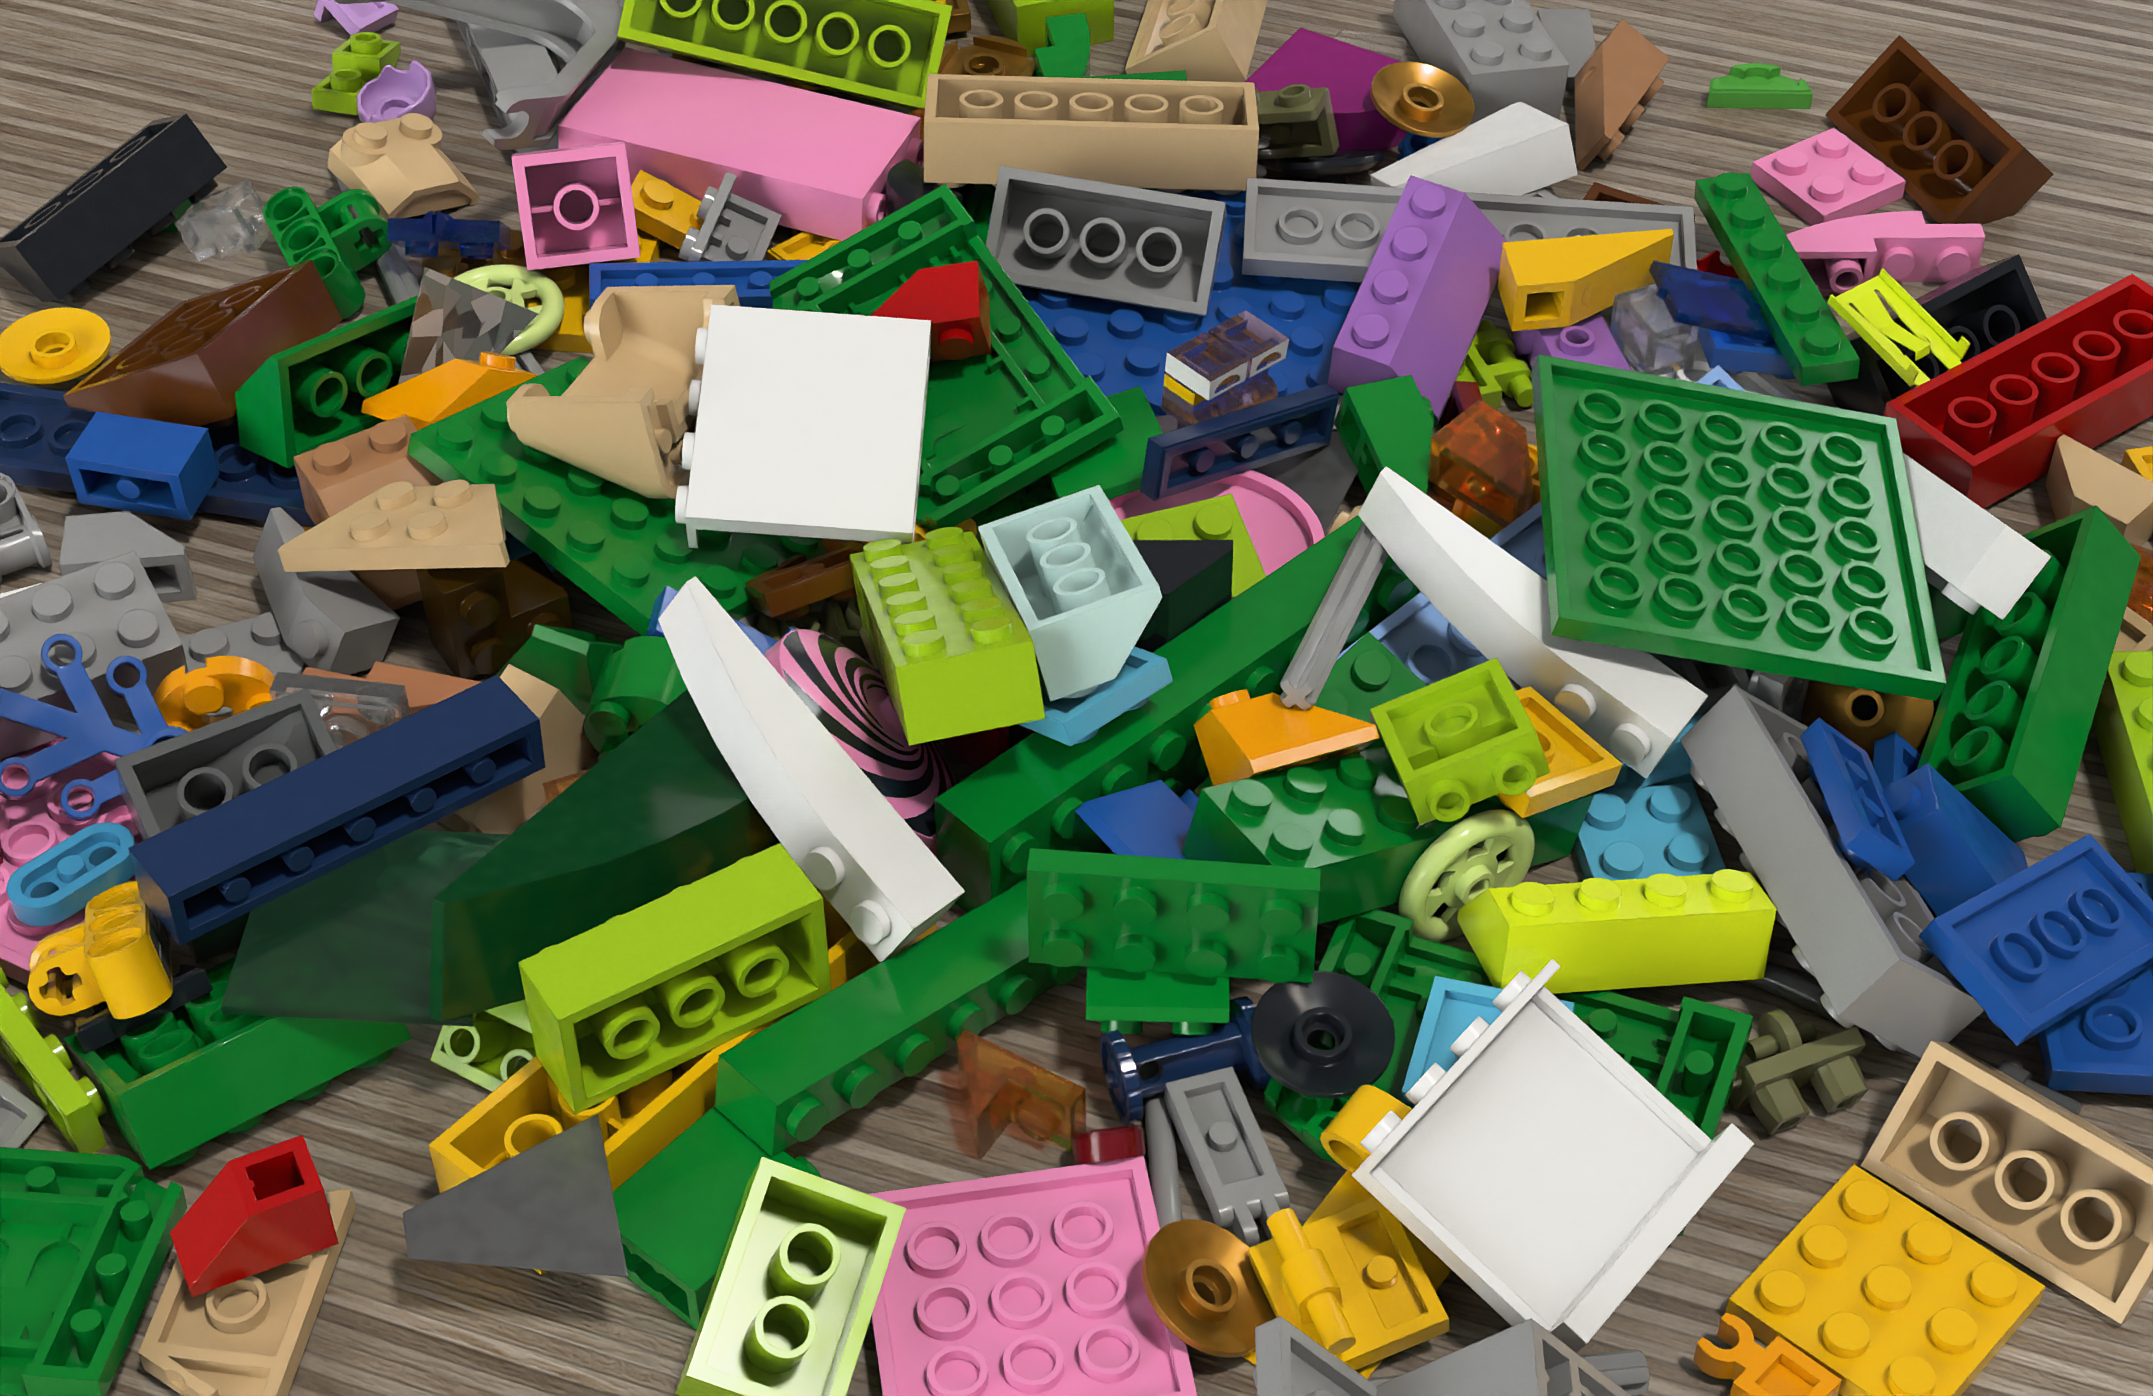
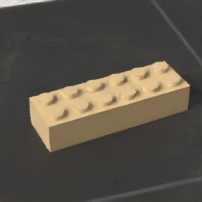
M928 74L924 116V182L937 183L940 186L947 184L949 188H959L966 184H992L996 187L999 167L1006 166L1135 188H1156L1160 192L1172 194L1181 193L1187 189L1211 190L1221 195H1234L1241 191H1246L1247 178H1256L1259 124L1253 82Z

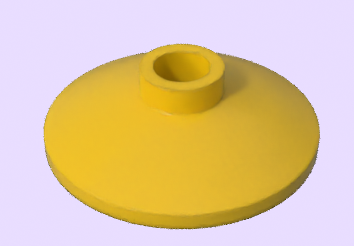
M51 308L31 313L13 322L0 334V370L8 377L28 384H54L77 378L94 369L107 356L112 343L109 327L100 316L79 308Z

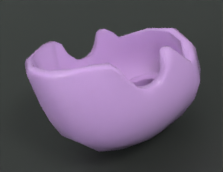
M415 60L410 63L408 70H398L391 65L384 66L378 78L365 83L356 96L357 110L361 122L375 123L400 118L408 113L422 114L432 120L436 114V89L431 72Z

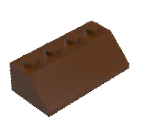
M1900 35L1825 114L1854 143L1906 180L1904 191L1939 224L1983 225L2013 216L2054 175Z

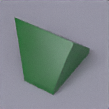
M535 624L532 636L496 675L500 677L508 664L559 689L583 715H586L606 655L611 649H613V653L621 650L624 643L593 632Z

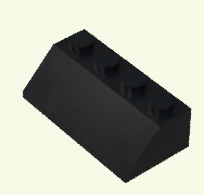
M187 114L153 120L1 237L0 266L42 302L58 301L62 298L65 303H69L92 286L93 283L88 277L103 265L110 270L130 257L135 251L131 243L143 233L147 232L149 236H154L173 223L177 218L173 210L188 199L193 204L210 194L218 186L214 178L225 170L227 166Z
M2019 254L1975 268L1915 299L1957 342L1963 336L1970 343L1966 354L1960 360L1962 363L2047 319ZM1894 311L1889 313L1896 324L1913 334ZM1854 331L1846 336L1860 358L1858 379L1829 382L1826 384L1836 406L1839 408L1883 416L1887 402L1914 389L1916 385L1910 387ZM1891 340L1930 380L1948 370L1931 352L1915 361L1916 353Z

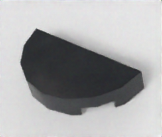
M188 964L180 965V972L172 976L173 992L171 997L157 1008L142 1015L127 1019H115L105 1001L92 1006L95 1013L89 1018L77 1016L73 1027L84 1053L87 1054L212 991L213 987L205 969Z

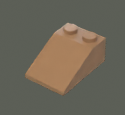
M407 415L378 423L374 427L334 442L325 443L316 449L293 457L305 509L315 525L390 483L404 481L411 483L413 486H438L445 483L407 453L410 434L418 431ZM416 569L350 570L392 611L422 600Z

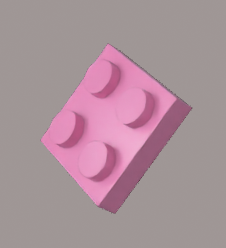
M1835 128L1753 161L1751 177L1755 184L1811 226L1831 220L1865 215L1903 198L1906 184L1904 178Z

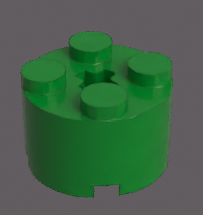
M658 636L634 637L625 640L621 650L613 653V649H611L606 655L584 718L585 733L591 744L600 752L598 762L687 690L666 638Z

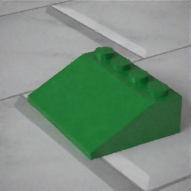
M318 918L303 923L205 970L213 987L212 991L96 1050L85 1054L76 1033L63 1038L69 1053L83 1075L87 1076L96 1087L106 1106L107 1113L128 1146L150 1170L159 1165L168 1167L180 1164L193 1157L199 1151V1145L225 1132L238 1133L248 1130L264 1119L266 1111L290 1099L299 1101L316 1096L329 1086L330 1079L354 1067L368 1068L377 1065L392 1055L394 1047L412 1039L383 966Z

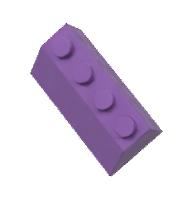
M1410 175L1333 346L1328 386L1344 394L1347 387L1412 375L1421 396L1429 399L1434 412V424L1438 425L1451 394L1454 381L1458 378L1497 286L1502 242H1508L1466 193Z

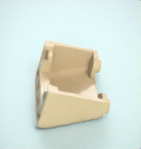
M735 285L607 287L595 300L584 318V334L587 341L592 344L595 357L562 396H549L547 389L542 384H523L506 402L507 419L511 430L516 433L518 439L523 444L647 498L676 499L678 486L689 485L691 471L682 468L685 432L695 433L697 417L689 416L691 380H702L704 366L695 362L697 329L708 328L711 304L740 306Z

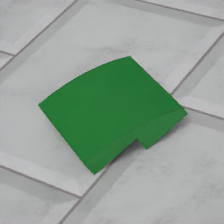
M1140 386L1106 396L1121 417L1123 431L1047 474L1050 487L1056 499L1100 485L1108 500L1140 490L1148 438L1163 434Z

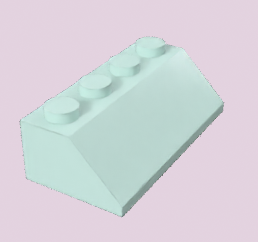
M1100 485L978 526L987 558L1033 639L1039 678L1050 701L1062 697L1078 698L1093 692L1099 684L1115 679L1160 603L1162 594L1157 581Z

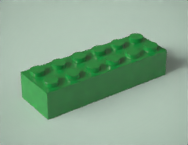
M2097 505L2021 535L2050 555L2051 558L2003 620L1982 605L1974 615L1969 614L1917 767L1919 769L1929 763L2014 843L2034 836H2045L2062 826L2141 559L2139 553Z
M1384 745L1203 788L1181 853L1190 860L1321 869L1317 925L1398 903L1402 886L1410 870L1423 852L1439 836L1457 823L1477 813L1495 809L1513 810L1506 807L1499 797L1494 795L1470 805L1468 812L1458 820L1443 822L1435 819L1420 825ZM1593 793L1525 818L1533 830L1535 841L1534 855L1530 867L1570 855L1593 800ZM1485 840L1472 847L1482 848ZM1507 849L1496 856L1498 862L1504 859ZM1437 881L1433 885L1432 889L1438 887Z

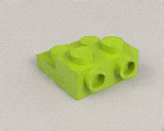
M1497 657L1370 709L1380 736L1420 825L1435 819L1443 822L1458 820L1468 812L1470 805L1499 793L1506 795L1522 794L1533 786L1536 778L1551 773L1537 732Z

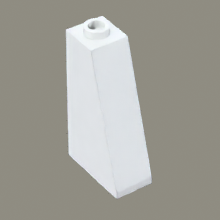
M1517 102L1469 125L1463 131L1453 136L1445 137L1370 176L1372 186L1405 188L1410 175L1461 192L1521 196L1578 174L1569 124L1523 102Z

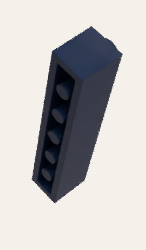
M498 675L493 676L129 847L140 897L176 943L181 946L546 768L540 719Z

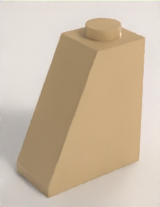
M508 664L500 678L540 719L546 768L436 821L445 830L466 842H470L476 834L495 845L500 844L599 753L585 733V717L559 689Z

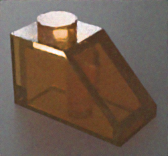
M1479 399L1431 437L1429 480L1501 527H1507L1532 508L1533 484L1526 428L1517 423L1511 416L1497 411Z

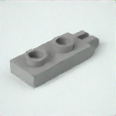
M1233 1067L1165 1083L1164 1103L1215 1224L1222 1228L1232 1226L1235 1235L1248 1247L1259 1244V1233L1254 1221L1259 1218L1268 1240L1272 1239L1273 1236L1266 1221L1275 1212L1290 1208L1289 1195Z

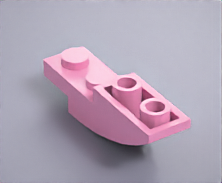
M1898 211L1852 216L1808 226L1786 234L1822 296H1830L1831 294L1838 296L1878 276L1882 268L1897 282H1950L1979 267L1985 241L1981 224H1925L1922 211Z

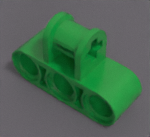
M287 187L275 193L266 202L263 215L289 267L312 260L342 319L350 317L358 311L364 303L366 294L356 271L383 256L389 251L394 240V233L390 223L384 217L379 216L380 208L376 198L368 191L351 189L317 207L308 193L301 187ZM350 206L354 207L359 216L358 218H353L349 211ZM368 230L375 240L373 244H370L365 234Z

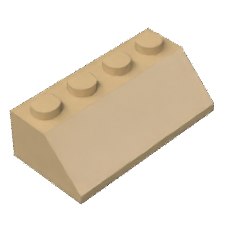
M1148 0L1125 67L1126 73L1186 70L1187 81L1245 82L1268 0Z
M1931 1041L1863 1160L1861 1167L2118 1323L2124 1324L2153 1287V1159L1953 1043Z

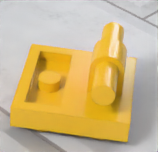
M1375 1197L1301 1226L1293 1209L1279 1210L1266 1221L1273 1238L1248 1248L1250 1263L1276 1318L1281 1316L1354 1370L1450 1331L1449 1317L1401 1222Z

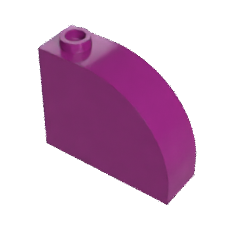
M1301 27L1245 81L1253 82L1259 92L1278 91L1292 84H1307L1310 88L1328 87L1340 145L1336 152L1388 150L1398 146L1401 140L1409 133L1385 119L1375 108L1370 95L1371 83L1376 73L1389 64L1402 61Z

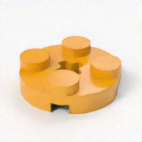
M237 656L205 658L206 667L194 669L188 673H185L184 665L167 675L154 694V700L167 726L181 727L188 732L285 697L284 692L276 686L275 676L268 668L253 660ZM222 707H229L232 710V714L224 717L207 715L208 713H218Z

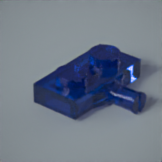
M429 211L423 219L388 218L387 241L405 248L404 255L409 257L437 258L439 249H460V257L493 259L494 250H510L511 228L500 221L454 219L440 211H436V213Z

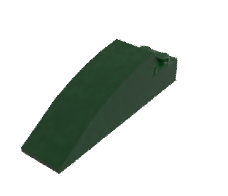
M688 689L432 899L430 1018L445 1022L524 1000L525 994L518 962L539 953L546 947L557 945L597 927L614 916L625 914L665 896L680 886L689 885L733 865L744 857L752 856L781 843L752 804L721 754Z

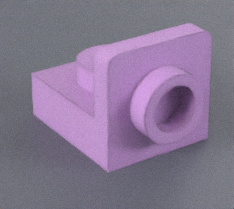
M317 0L314 16L321 23L335 17L350 35L359 32L374 33L395 22L399 8L387 2L339 4L334 0Z

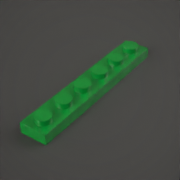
M1728 172L1714 178L1696 180L1694 199L1799 385L1807 386L1858 379L1859 356L1749 173Z

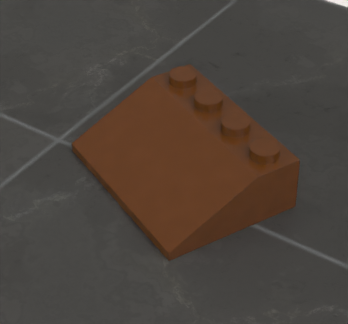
M308 260L180 302L63 395V398L68 407L195 427L210 423L214 430H218L238 421L235 392L270 356L328 333L343 319L312 260Z

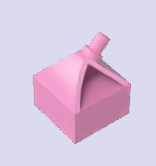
M624 141L512 154L511 158L527 271L640 257Z

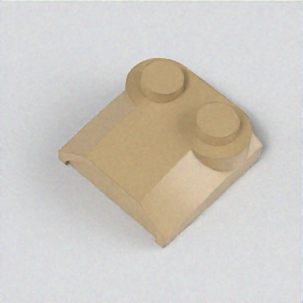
M408 113L400 118L375 123H359L347 129L343 133L342 139L329 150L327 168L350 190L362 189L370 192L378 202L380 208L379 216L384 217L389 223L399 219L467 204H478L479 194L453 162L440 150L442 142L441 129L430 118L422 114Z

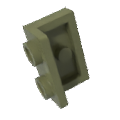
M1292 84L1278 91L1259 92L1255 88L1259 139L1270 141L1268 147L1258 149L1257 160L1328 156L1336 153L1340 145L1328 87L1310 88L1307 84Z

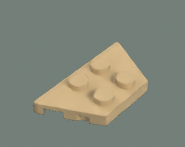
M452 480L438 486H413L411 483L404 481L390 483L293 538L278 549L285 572L506 567L510 562L505 545L506 535L502 522V510L495 484L470 485L465 480Z
M338 1189L328 1192L330 1201L328 1206L339 1242L337 1245L195 1297L191 1296L177 1256L138 1352L144 1370L182 1396H288L357 1208L352 1190Z

